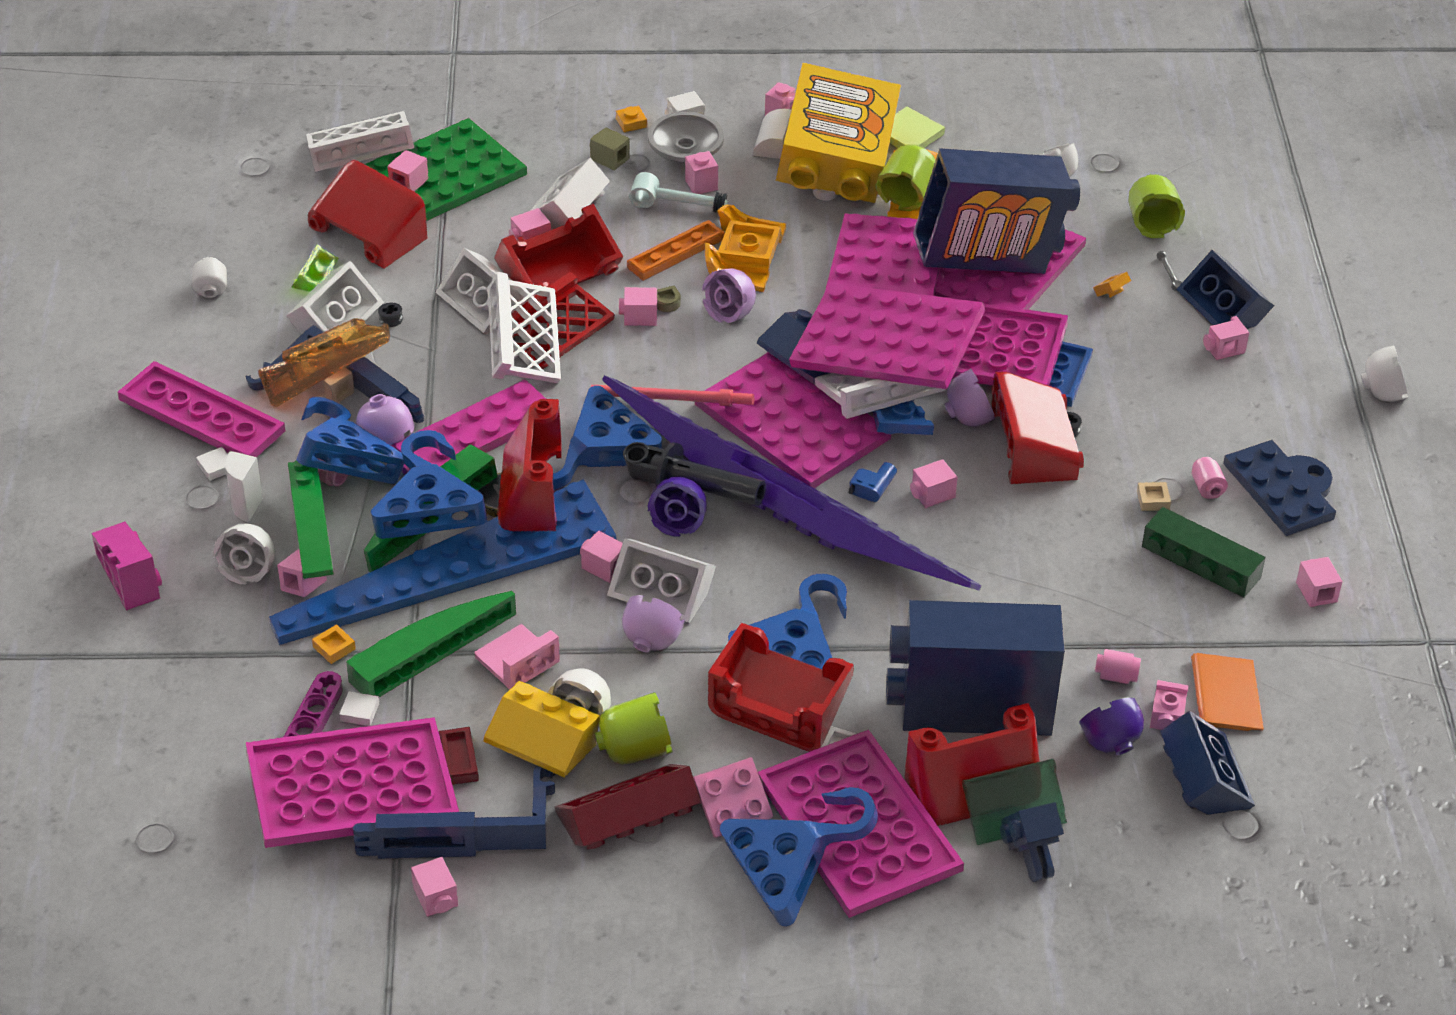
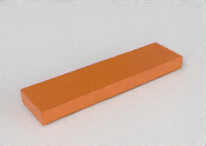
M707 220L627 260V268L644 281L705 250V243H710L713 246L721 242L725 232L710 220Z

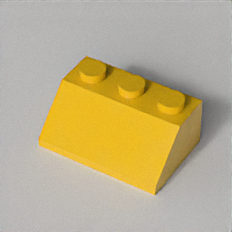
M518 681L503 695L484 735L483 742L565 778L597 745L595 733L598 732L600 715L537 689L530 684Z

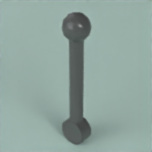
M1159 251L1156 255L1157 259L1162 261L1172 281L1171 288L1177 291L1176 289L1182 282L1176 279L1166 260V252Z

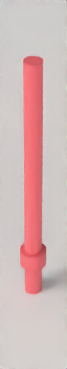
M591 385V387L601 386L614 397H620L608 385ZM632 387L651 399L710 402L730 407L732 404L754 405L755 401L754 394L733 393V390L720 389V392Z

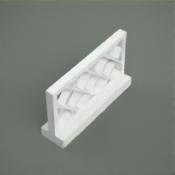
M404 111L306 134L315 172L342 166L351 160L363 161L414 148L409 123Z
M497 272L488 286L492 378L503 379L507 374L559 383L561 373L555 289L508 280V274ZM510 290L518 291L524 298L518 302L510 294ZM534 296H546L548 304L543 307ZM527 301L538 311L532 316L522 307ZM515 310L525 319L520 325L511 317V313ZM542 315L549 323V327L544 329L535 319ZM530 324L539 334L532 338L523 328ZM518 333L526 344L520 347L513 340L512 336ZM543 338L550 345L551 349L546 352L537 341ZM531 347L540 357L534 361L525 350ZM519 356L528 366L526 368L514 366V358ZM544 360L552 368V373L544 372L538 364Z
M836 373L815 378V385L841 405L842 415L847 419L946 390Z

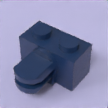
M1056 802L1020 810L1002 818V825H1000L1001 838L1005 844H1008L1009 851L1018 849L1019 852L1023 853L1031 881H1041L1042 876L1044 879L1053 878L1055 870L1048 845L1059 842L1058 836L1064 834Z

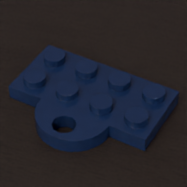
M1273 440L1224 456L1223 464L1285 536L1335 519L1336 510L1325 499L1331 489L1332 473L1320 460L1304 455L1287 457ZM1309 473H1316L1320 476L1315 477L1310 475Z

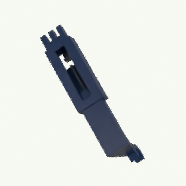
M314 325L301 334L271 364L263 362L265 370L263 376L258 379L251 378V375L245 376L249 388L256 391L262 390L280 376L313 358V354L316 353L338 370L344 367L350 370L353 376L354 388L369 399L379 394L399 399L408 407L415 423H422L425 419L419 398L411 393L406 386L354 348L351 351L347 350Z
M539 766L534 768L532 816L475 817V812L376 814V823H357L353 826L355 854L358 856H378V859L475 857L476 851L546 849V796L555 794V783L552 781L543 782L541 779L543 777L552 778L556 774Z

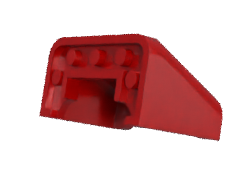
M351 160L341 168L308 212L309 227L323 233L330 228L331 223L363 241L364 255L367 260L383 269L428 238L426 210L422 198L411 189L357 160Z
M593 203L581 209L583 213L581 217L576 219L570 217L563 226L524 240L523 236L518 237L516 240L514 235L501 239L494 260L502 272L508 274L511 280L548 287L568 272L578 277L577 284L601 274L610 275L618 270L623 254Z
M1007 371L995 372L991 408L994 417H1001L1007 439V458L1012 460L1011 470L1008 471L1010 484L1078 480L1079 468L1084 466V456L1082 451H1078L1066 411V395L1061 394L1058 388Z
M539 399L534 401L504 448L497 513L499 525L505 530L556 531L557 518L554 504L553 468L547 461L555 455L556 459H562L559 399Z
M741 622L708 671V706L716 716L811 752L821 748L853 677L854 664L840 658H829L824 663L822 669L769 650V641L764 631L758 627Z
M1028 703L1007 709L1003 716L1005 730L951 743L947 742L942 732L934 728H922L908 733L904 780L937 826L1029 804L1039 798L1042 782L1036 719Z

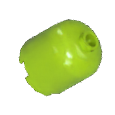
M908 144L899 147L892 154L878 176V181L875 185L878 195L886 203L890 200L900 205L899 210L913 211L918 209L923 202L934 167V156L928 150L918 145Z
M1149 174L1141 177L1132 185L1129 190L1128 203L1134 224L1142 235L1149 238H1164V234L1174 229L1177 231L1184 221L1185 209L1174 184L1167 177L1159 174Z
M655 692L611 706L601 714L599 720L600 731L595 733V738L599 751L606 749L609 758L615 763L621 765L631 764L673 753L664 715L660 716L657 705L660 702Z

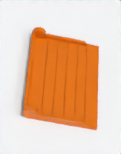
M1194 653L1191 656L1199 717L1218 728L1263 731L1264 727L1253 660Z

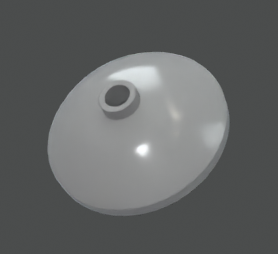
M676 112L657 119L650 126L648 142L650 147L661 157L670 161L685 163V156L710 151L711 155L717 153L723 145L724 132L720 124L709 116L695 112Z

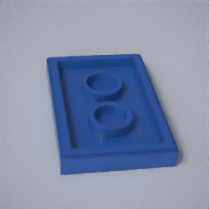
M1062 341L1049 386L1060 389L1061 394L1066 395L1067 406L1072 407L1092 358L1093 349Z

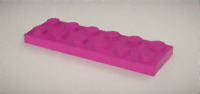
M153 361L117 392L120 401L216 448L222 447L226 453L232 451L258 457L286 431L284 422L156 361Z
M524 379L419 431L432 430L441 433L454 448L455 455L470 444L487 453L507 443L530 405L534 401L546 398ZM404 440L390 446L401 452V445ZM423 447L414 452L417 456L438 466L451 459L434 447ZM404 464L402 473L406 475L410 468Z

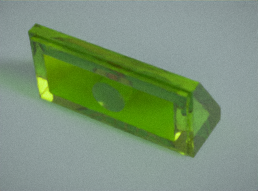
M316 244L291 287L311 292L332 272L339 258Z

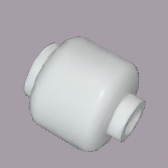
M206 257L193 265L192 288L197 294L205 298H214L226 290L227 269L223 263L216 258Z

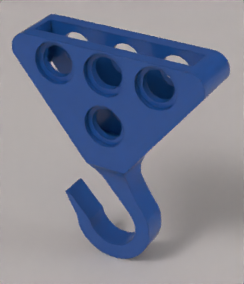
M592 386L588 389L574 434L570 440L565 464L560 471L553 473V490L566 486L572 480L575 471L580 465L587 467L626 466L623 451L629 444L641 442L662 449V438L603 387ZM605 401L610 402L612 406L608 407ZM620 416H626L630 419V421L627 423ZM638 431L646 432L648 434L647 437L645 438Z
M311 397L308 400L301 420L311 417L314 413L324 414L331 418L306 433L296 458L300 464L389 484H397L404 467L400 451L354 422L349 421L351 413L343 405L322 397Z
M432 430L419 431L409 435L402 442L403 462L410 470L371 509L374 530L378 538H393L480 526L487 521L483 494L437 464H432L414 454L420 448L434 447L440 453L456 460L454 448L441 433ZM426 501L434 502L432 504H423ZM464 511L468 513V516L462 520L452 518V515L456 512ZM431 515H435L439 518L438 521L433 524H425L422 522V520L425 517ZM405 519L409 521V524L403 528H395L393 526L397 520Z
M829 574L811 575L802 581L799 587L798 599L800 609L795 608L750 624V626L758 627L764 631L769 641V650L820 669L823 668L826 660L833 658L819 621V615L809 596L813 592L820 590L831 592L837 598V605L843 618L846 619V586L839 578ZM733 630L729 633L728 642L736 630Z
M850 787L840 791L821 794L826 804H858L865 808L863 816L853 824L765 819H726L721 823L720 832L728 848L779 925L786 927L795 922L826 846L833 842L862 839L874 829L878 819V812L872 797L866 791ZM781 891L778 895L772 896L775 892Z

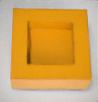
M639 105L615 110L616 120L624 133L647 128V118Z
M1126 271L1109 277L1094 286L1093 289L1097 297L1105 294L1112 297L1124 291L1122 286L1129 283L1131 279Z
M337 624L312 639L313 648L330 664L356 650L355 641Z

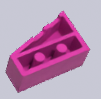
M122 522L91 533L95 554L126 611L160 599L158 586L162 585L160 574L154 566L153 556L140 541L136 531H132L126 522Z

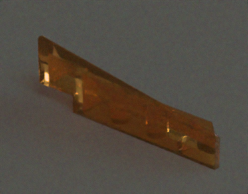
M353 318L282 351L284 362L258 370L271 405L274 408L280 406L390 341L389 326L384 323L379 327L367 325L363 319Z

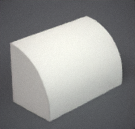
M776 109L769 112L763 118L753 150V156L780 159L792 109Z
M230 451L225 460V468L232 511L239 519L249 522L263 500L257 457Z

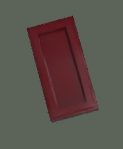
M470 727L439 731L452 785L479 781Z

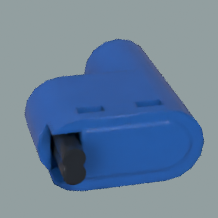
M884 462L877 473L862 468L858 469L850 480L848 493L871 502L879 501L895 477L897 468L892 463Z

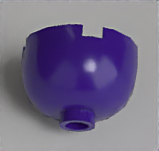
M671 477L662 481L650 496L647 507L652 517L651 521L657 529L664 534L680 537V533L692 534L702 525L707 511V501L703 490L694 481L684 477Z
M1123 698L1109 702L1110 708L1102 711L1098 707L1079 721L1081 731L1092 747L1105 753L1115 751L1116 755H1123L1134 748L1132 744L1140 738L1144 729L1143 714L1135 698Z

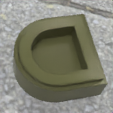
M675 285L657 290V309L659 311L673 312L680 307L681 295Z

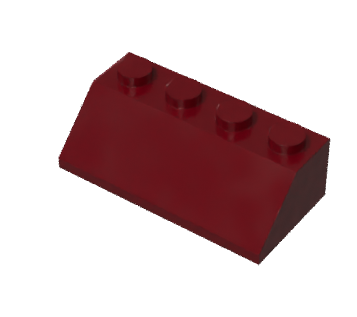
M668 764L554 806L573 843L578 846H586V849L590 850L604 845V839L615 835L618 839L635 833L634 828L643 824H645V827L658 825L664 822L663 817L674 813V816H681L693 811L692 806L701 803L690 766Z

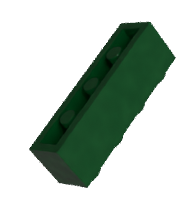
M1162 507L1144 529L1143 548L1243 598L1246 597L1262 577L1265 556L1165 507Z

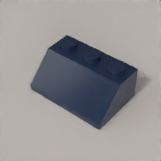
M1211 250L1176 289L1212 325L1229 322L1232 317L1237 316L1245 328L1249 329L1257 326L1275 306L1228 260L1214 250Z
M802 309L785 312L758 338L756 344L812 384H815L816 377L830 373L791 367L789 360L811 320L812 314Z
M1191 711L1186 712L1160 731L1165 743L1163 749L1173 763L1174 768L1172 772L1181 783L1184 791L1182 797L1190 808H1197L1206 815L1246 810L1255 806L1225 733Z

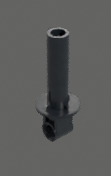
M634 442L629 444L623 451L629 475L636 480L654 483L656 487L662 481L671 477H684L694 481L701 487L703 492L756 506L762 503L765 496L766 482L764 480L684 460L683 447L676 442L670 443L665 449L641 442Z

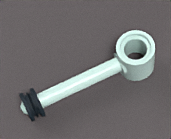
M648 172L639 173L635 177L629 194L631 203L639 208L652 206L657 198L713 207L714 213L728 204L726 193L722 196V193L719 195V192H716L715 197L659 188L658 178Z

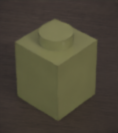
M605 127L590 139V158L593 161L615 171L630 159V138Z

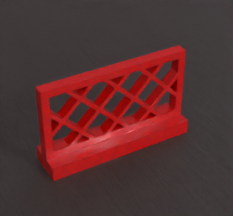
M568 272L548 286V288L555 289L556 310L565 311V317H557V324L566 325V331H558V338L566 339L565 344L559 345V358L615 318V314L577 285L578 277L571 272ZM577 295L584 301V304L569 303V299ZM534 296L543 307L548 304L546 296ZM528 301L522 305L531 316L538 312ZM516 310L511 313V317L519 325L525 321ZM569 311L584 312V318L569 317ZM588 312H596L603 317L601 319H589ZM542 315L535 319L538 323H546L547 328L549 327V323ZM530 324L523 328L531 337H536L539 334L535 329H531ZM569 325L585 326V330L582 332H569ZM516 333V334H514L512 337L514 338L515 336H520V335H519L518 333ZM517 343V344H518L520 347H522V346L525 345L526 343ZM548 343L539 344L546 352L551 349ZM531 347L527 348L525 352L534 361L537 360L533 355H531V351L534 350ZM544 360L538 364L542 370L549 366Z

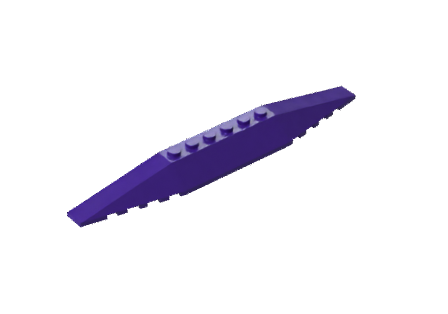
M605 375L603 376L602 381L670 443L676 442L681 444L684 455L691 462L764 480L766 482L765 496L762 503L756 507L765 510L766 507L774 511L773 517L785 523L791 520L797 524L795 529L811 537L812 533L820 537L818 542L827 548L834 550L837 546L978 591L982 587L979 583L948 567L935 557L920 551L913 544L899 539V536L887 530L886 532L879 528V524L743 447L732 441L723 440L718 437L717 433L708 428L700 427L693 423V420L670 410L669 407L652 400L647 395L623 382Z

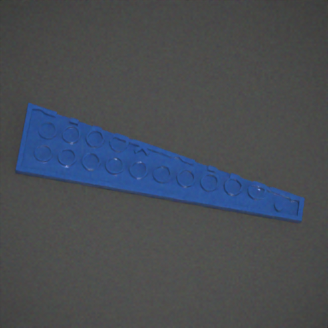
M583 479L578 482H572L567 487L554 492L557 518L556 531H509L499 525L498 517L486 521L483 525L470 528L425 549L416 550L409 556L269 616L270 625L279 645L325 632L336 624L339 627L580 555L582 544L587 539L593 537L598 531L616 540L617 537Z

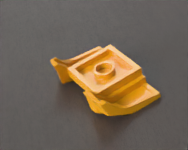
M724 205L717 210L720 217L721 230L725 232L720 248L717 250L710 243H705V261L708 272L711 274L714 271L731 268L742 271L753 282L755 291L764 292L770 276L769 267L778 243L782 242L787 225L749 216L738 210L734 205Z

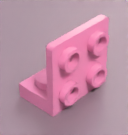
M520 624L475 651V658L510 690L518 681L526 683L560 662L559 636L550 630L542 636L536 637L524 625Z
M752 757L693 777L703 810L715 838L722 836L720 825L726 819L769 820L773 817Z

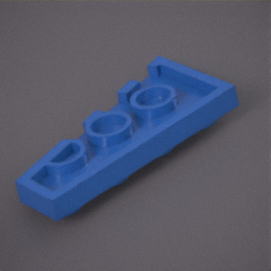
M914 400L872 411L877 432L885 434L933 435L934 424L931 420L925 419V411L921 406H917Z

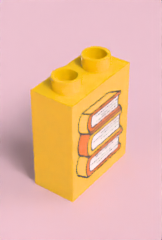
M802 63L775 181L788 183L799 189L833 191L836 195H841L845 199L852 201L863 200L875 203L878 195L875 185L879 174L885 167L901 85Z

